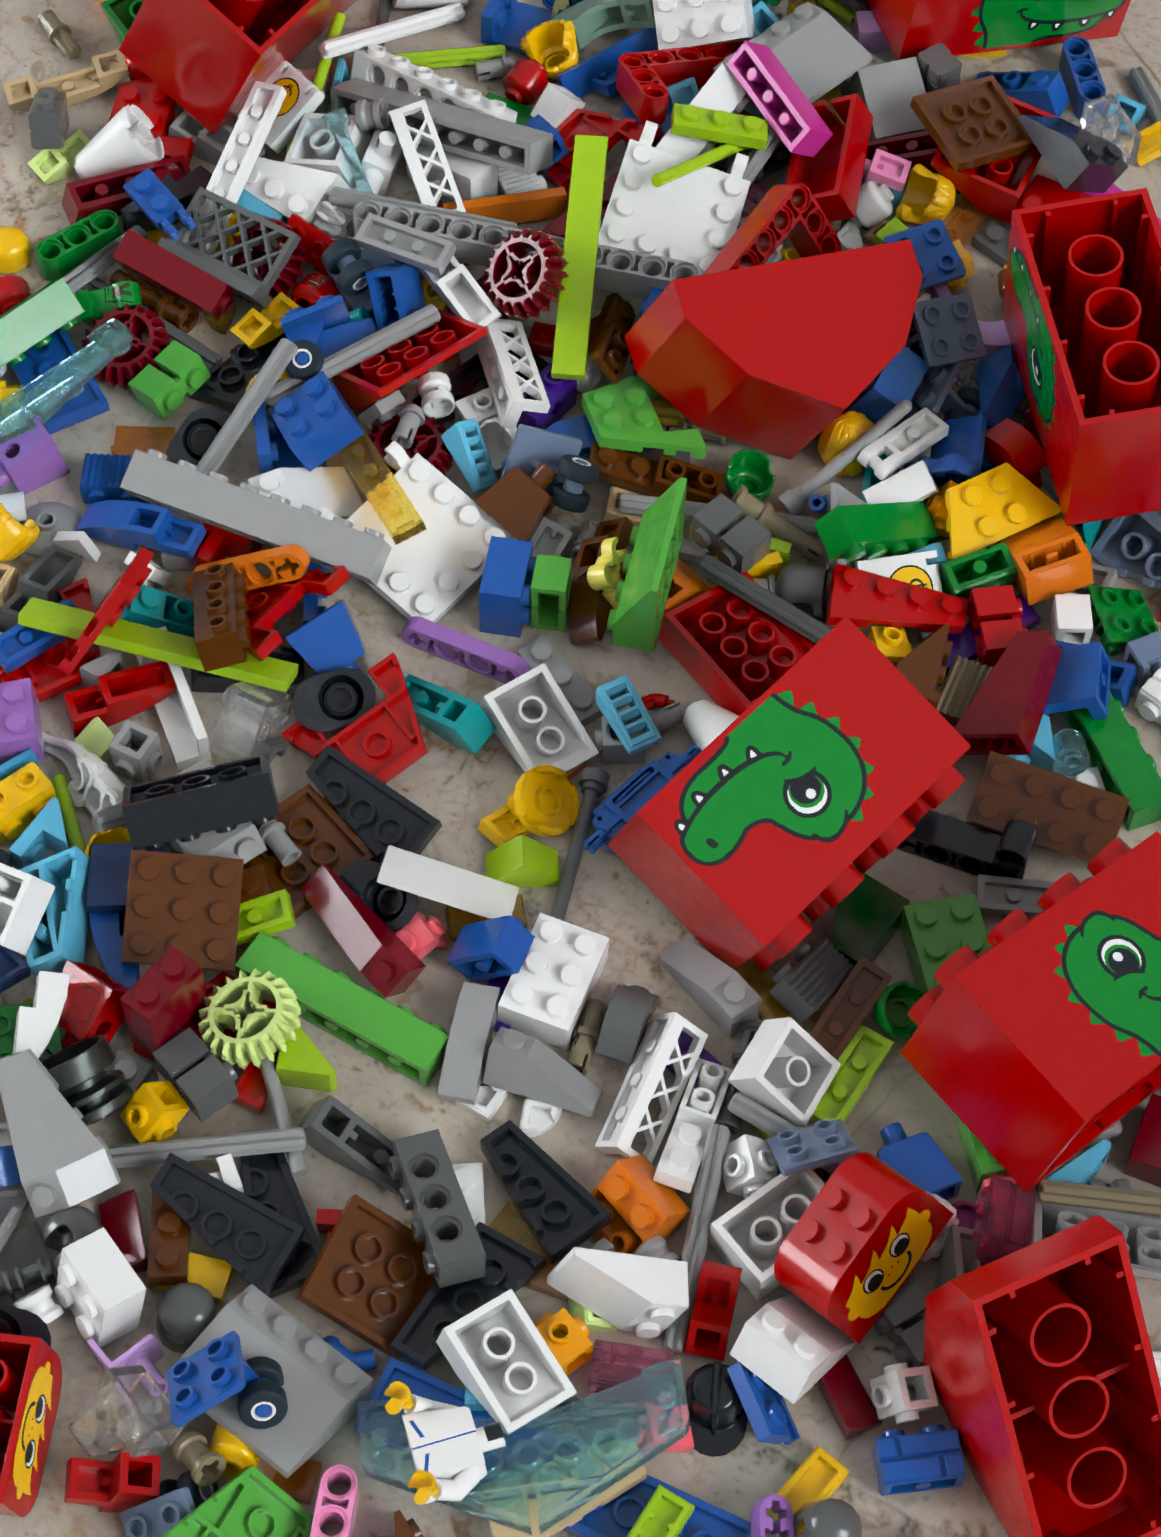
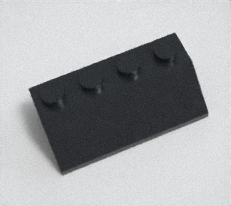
M266 753L124 787L122 811L132 848H142L145 851H151L164 846V842L179 839L180 842L193 841L201 836L200 833L215 830L216 833H226L236 829L237 824L250 821L254 825L267 823L273 820V816L279 815V804L268 754Z

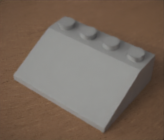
M809 2L798 6L794 12L781 21L775 22L767 31L749 41L768 46L810 103L815 102L873 60L872 55L826 10ZM734 54L727 56L723 62L714 67V73L722 63L726 65ZM747 94L745 97L750 101L744 110L761 119H766Z
M1035 1193L1026 1233V1247L1100 1215L1124 1234L1133 1274L1161 1282V1217L1041 1203L1038 1199V1194Z
M251 1284L225 1305L178 1361L188 1358L203 1349L212 1340L235 1331L240 1337L242 1358L245 1361L253 1357L263 1356L279 1363L284 1376V1385L281 1387L286 1393L288 1403L287 1414L279 1424L267 1429H255L244 1424L238 1414V1396L229 1397L205 1413L232 1435L236 1436L284 1477L288 1478L364 1409L374 1379ZM167 1373L165 1374V1378H164V1380H165L166 1382H167Z

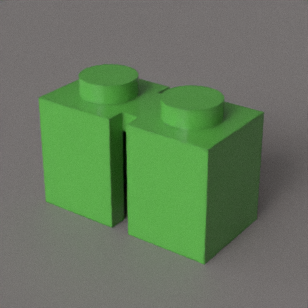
M176 340L172 341L154 358L157 365L169 371L167 374L148 364L128 383L140 405L163 420L170 417L186 401L184 398L186 394L189 396L193 395L211 377L200 355Z
M537 554L531 584V628L565 632L569 613L572 558L554 554Z

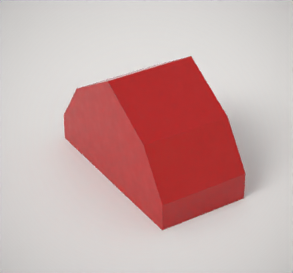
M904 240L674 279L627 332L625 339L636 373L697 427L791 460L835 420L906 345L923 275L911 241Z
M1097 1215L954 1278L927 1295L923 1363L925 1366L929 1365L934 1388L952 1428L958 1431L960 1446L975 1480L1008 1536L1155 1537L1160 1535L1161 1385L1124 1234L1100 1215Z

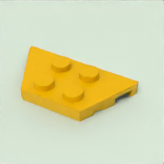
M1007 462L953 486L945 491V505L948 510L946 534H949L950 552L947 554V561L987 548L1061 513V507Z

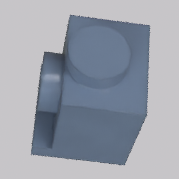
M1161 630L1127 643L1122 662L1134 664L1138 680L1136 686L1138 689L1146 683L1148 678L1153 677L1155 672L1161 667Z

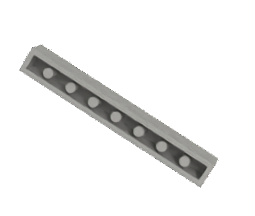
M353 78L331 87V114L355 115V104L357 100L363 99L372 102L375 98L384 97L388 102L390 111L425 99L444 151L526 175L534 174L553 165L552 133L358 78ZM422 111L404 117L407 125L418 130L425 120ZM391 118L387 129L372 127L373 130L390 131L396 134ZM427 127L425 133L430 134V131ZM411 134V137H412V140H413V141H414V139H415L416 136L413 135V134ZM421 139V144L435 148L434 143Z
M135 449L120 485V488L130 496L158 506L170 508L171 511L272 548L290 544L301 546L309 554L310 562L331 570L335 566H345L351 577L377 586L392 549L383 539L384 534L365 527L364 532L352 528V522L341 517L334 516L333 520L321 517V511L307 505H302L301 509L290 506L291 501L274 493L268 498L260 495L258 488L241 482L239 487L228 483L229 478L214 471H210L208 475L197 472V466L187 461L179 460L178 464L167 461L168 456L159 451L148 449V452L145 453Z

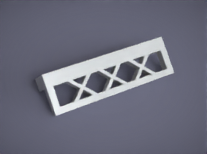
M425 99L389 111L396 136L421 204L437 207L436 205L443 194L455 200L457 208L453 210L466 213ZM422 111L425 120L419 130L407 125L404 117ZM427 127L430 131V134L425 133ZM411 134L416 136L414 141L412 140ZM421 139H425L435 145L430 158L416 151ZM437 156H439L440 162L435 161ZM421 162L426 163V166H425L424 169H423V167H422V165H421ZM432 166L445 172V177L440 186L427 181L426 177ZM448 183L451 191L445 189ZM431 190L436 191L434 198Z
M505 319L495 320L486 327L488 334L474 343L502 427L515 429L522 411L547 414L550 409V403L522 323ZM501 331L512 332L515 337L512 339ZM512 350L522 358L519 360L508 351ZM515 372H521L522 374L527 376L529 380L526 381L525 379L517 375ZM526 392L536 400L524 399L523 393Z
M166 626L157 628L167 631ZM136 655L139 666L159 661ZM167 663L176 685V692L155 704L154 708L177 770L190 767L204 757L208 760H212L208 736L182 668L179 665Z
M676 1012L653 1015L595 1144V1148L604 1154H621L626 1158L641 1155L630 1146L636 1133L644 1131L647 1145L642 1155L652 1164L708 1034ZM681 1031H684L693 1038L688 1052L683 1054L680 1053L678 1044ZM673 1063L676 1079L672 1086L666 1087L663 1072L666 1065ZM658 1097L662 1111L658 1119L651 1121L648 1106L651 1099Z

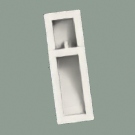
M454 255L442 276L419 268V271L456 316L487 327L501 317V313L493 305L463 263L460 264Z
M39 971L36 979L33 1007L20 1006L16 1016L12 1054L31 1049L39 1060L41 1059L59 1022L67 996L70 974Z

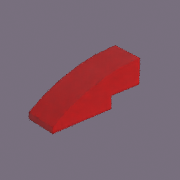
M158 661L98 676V685L63 694L66 715L74 737H78L95 717L98 716L107 727L117 724L161 702L176 692V685L167 662Z

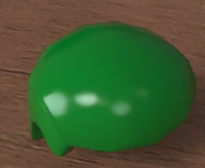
M742 449L733 454L724 474V482L731 496H734L743 485L748 488V493L760 501L769 496L776 476L771 473V461L766 455L751 449Z
M906 981L895 982L885 988L875 1003L873 1011L876 1024L884 1033L898 1039H910L918 1026L910 1019L907 1013L923 996L922 989L906 983Z

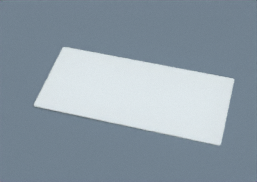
M391 845L388 846L377 878L378 883L489 919L508 915L512 916L519 891L517 886Z

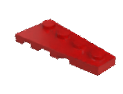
M836 563L831 574L825 625L836 626L847 616L857 627L868 628L870 624H879L895 627L899 630L903 626L916 627L919 632L935 633L947 624L950 625L948 634H961L966 626L968 599Z

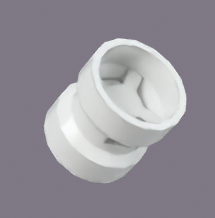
M435 371L419 378L417 387L422 398L421 406L425 416L438 419L450 415L455 409V401L450 392L451 383L447 374Z

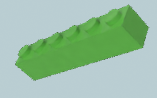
M260 931L235 964L237 978L240 970L246 973L247 976H250L255 968L262 975L270 971L276 978L281 977L297 996L296 1000L301 1007V1015L299 1017L424 1087L428 1086L443 1064L449 1035L440 1025L433 1022L428 1024L418 1019L409 1008L389 1003L376 990L369 987L364 989L353 983L351 978L342 971L335 970L333 972L322 966L320 961L313 955L303 953L302 955L291 949L289 944L278 936L270 937Z

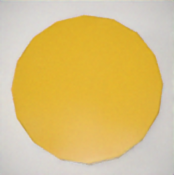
M539 765L524 772L515 784L513 795L515 811L521 823L531 833L541 837H555L566 832L576 822L580 808L579 795L574 783L570 784L566 778L568 775L563 770L552 765Z

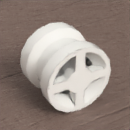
M49 1284L28 1293L14 1303L16 1308L25 1309L37 1314L46 1324L64 1313L61 1305L54 1303L51 1297L53 1291Z

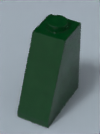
M865 873L862 874L865 877L864 880L837 905L831 938L833 947L838 949L839 953L844 955V959H849V964L854 966L861 956L872 963L899 929L903 905H909L910 900Z

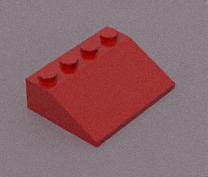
M1008 96L1021 115L1060 118ZM938 148L930 165L942 176L949 179L955 188L981 212L1010 224L1012 210H1015L1032 183L1044 158L1037 149L956 172L940 148Z
M438 309L441 320L438 323L332 378L348 406L358 412L365 411L386 395H390L398 389L400 391L402 386L409 381L421 378L428 373L429 369L439 363H445L453 359L454 354L488 334L487 328Z
M747 571L741 573L757 583ZM720 585L664 613L659 640L716 705L739 716L815 646L806 637Z

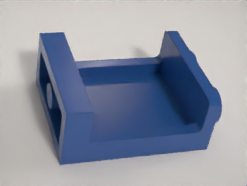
M1097 641L1060 648L1062 651L1043 715L1087 708L1093 720L1108 718L1112 662L1101 642Z

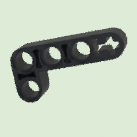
M930 810L914 824L916 829L897 849L977 877L980 874L1019 878L1022 880L1034 849L1037 831L1027 822L1011 820L1006 823L1003 833L1000 834Z

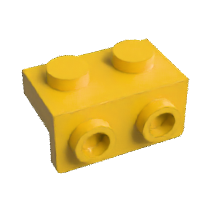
M34 762L28 763L0 781V845L8 840L19 837L52 797L57 798L53 784Z

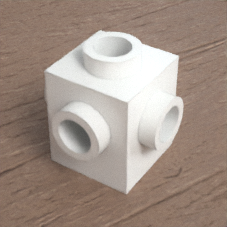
M744 1134L728 1144L722 1171V1181L728 1193L743 1196L746 1199L778 1176L777 1163L769 1149L767 1140Z
M907 1363L893 1364L883 1368L884 1375L870 1379L871 1397L876 1407L878 1420L895 1418L896 1425L920 1420L919 1412L938 1406L929 1365L908 1368Z

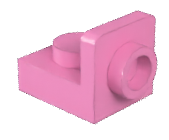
M876 149L872 160H865L862 177L864 178L863 184L867 181H874L878 184L884 183L888 188L901 192L912 162Z

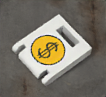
M286 60L265 81L266 83L283 86L287 92L265 141L278 154L295 135L304 113H313L325 98L323 92ZM241 109L240 112L236 115L238 118H239V116H240V113H241L242 109Z
M937 550L854 562L856 569L943 593L939 564H926V559L938 557Z

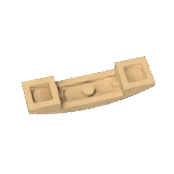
M116 49L93 56L91 58L94 66L37 83L34 82L32 75L2 83L9 107L12 110L30 111L34 95L40 89L46 87H53L58 91L65 92L67 106L93 98L112 88L129 75L123 53Z

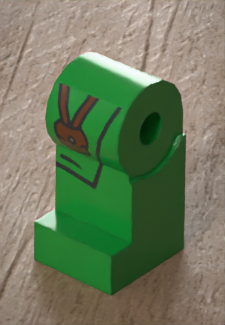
M120 281L95 291L86 289L75 292L78 302L84 309V312L79 315L80 320L92 327V319L101 320L103 318L102 310L108 314L112 313L114 305L119 310H123L127 303L133 309L139 304L143 307L139 284L135 281Z

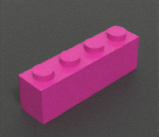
M745 41L726 65L791 153L814 158L833 133L771 49L765 45Z

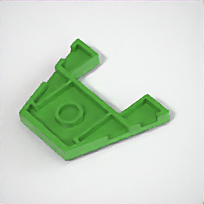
M637 374L620 380L616 384H609L582 394L581 405L600 448L607 447L610 449L642 452L643 447L661 449L663 455L676 456V451L693 453L692 458H705L707 447L698 428L666 432L663 430L649 399V396L661 394L640 375Z
M252 1465L244 1468L161 1537H309L314 1515Z

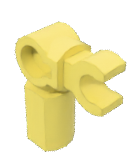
M613 537L602 542V555L598 557L595 565H591L588 568L587 580L593 590H603L602 595L617 610L619 602L615 601L616 588L619 580L624 581L620 579L619 571L622 567L620 563L624 562L628 551L627 549L616 551V544L619 539Z

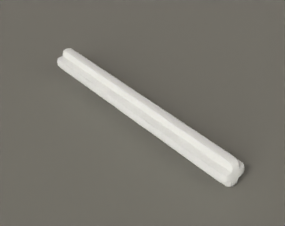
M454 3L325 40L319 44L318 50L321 52L322 58H333L367 48L369 45L381 44L460 21L465 17L466 12L463 10L461 3Z

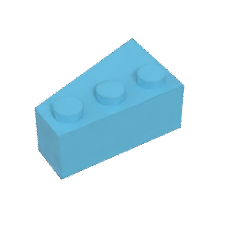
M77 846L19 869L56 886L26 953V962L31 968V972L37 976L39 971L62 973L67 960L79 963L84 962L89 923L86 900L91 858Z

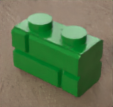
M1005 542L991 546L989 550L985 548L941 563L939 568L943 593L964 599L969 598L971 590L974 588L1012 585L1018 573L1016 564Z

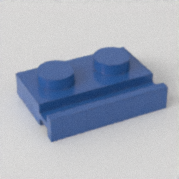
M739 1361L727 1368L758 1442L771 1444L784 1442L785 1445H790L801 1438L781 1394Z

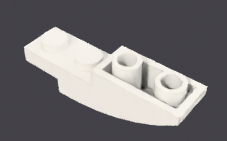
M698 1058L653 1181L690 1194L701 1166L708 1127L711 1124H716L729 1085L728 1079L733 1069ZM697 1077H699L698 1087L695 1089L694 1085Z

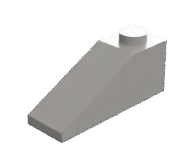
M689 938L684 939L659 957L658 961L729 1039L740 1032L742 1022L747 1020L756 1021L758 1019L761 997L737 971Z
M500 1027L489 1047L483 1078L484 1084L591 1118L603 1090L538 1038L524 1034L519 1030Z

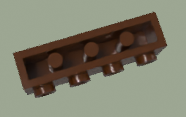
M233 562L227 564L215 563L204 570L192 572L194 643L204 671L208 672L247 662L246 647L251 646V641L247 630L250 628L246 612L249 611V606L245 595L248 593L243 573H236Z

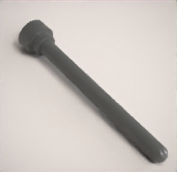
M586 767L581 774L579 785L583 798L550 915L564 921L584 849L583 842L586 841L592 820V811L595 808L597 798H600L608 788L610 775L601 768Z

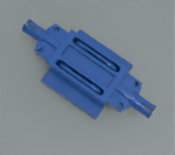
M692 744L681 756L667 752L657 762L652 759L643 768L641 767L592 811L593 826L596 832L583 842L587 851L590 849L589 853L595 854L602 846L612 855H617L608 846L610 841L636 812L687 766L702 749L700 747L697 748L696 744Z

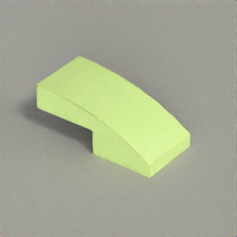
M79 129L64 142L63 147L60 149H43L27 164L46 185L55 183L76 172L74 164H76L75 157L90 140Z

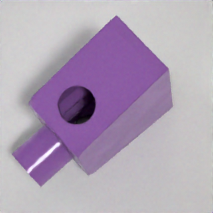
M37 416L31 418L0 442V488L13 482L19 492L23 491L25 495L70 473L52 437Z

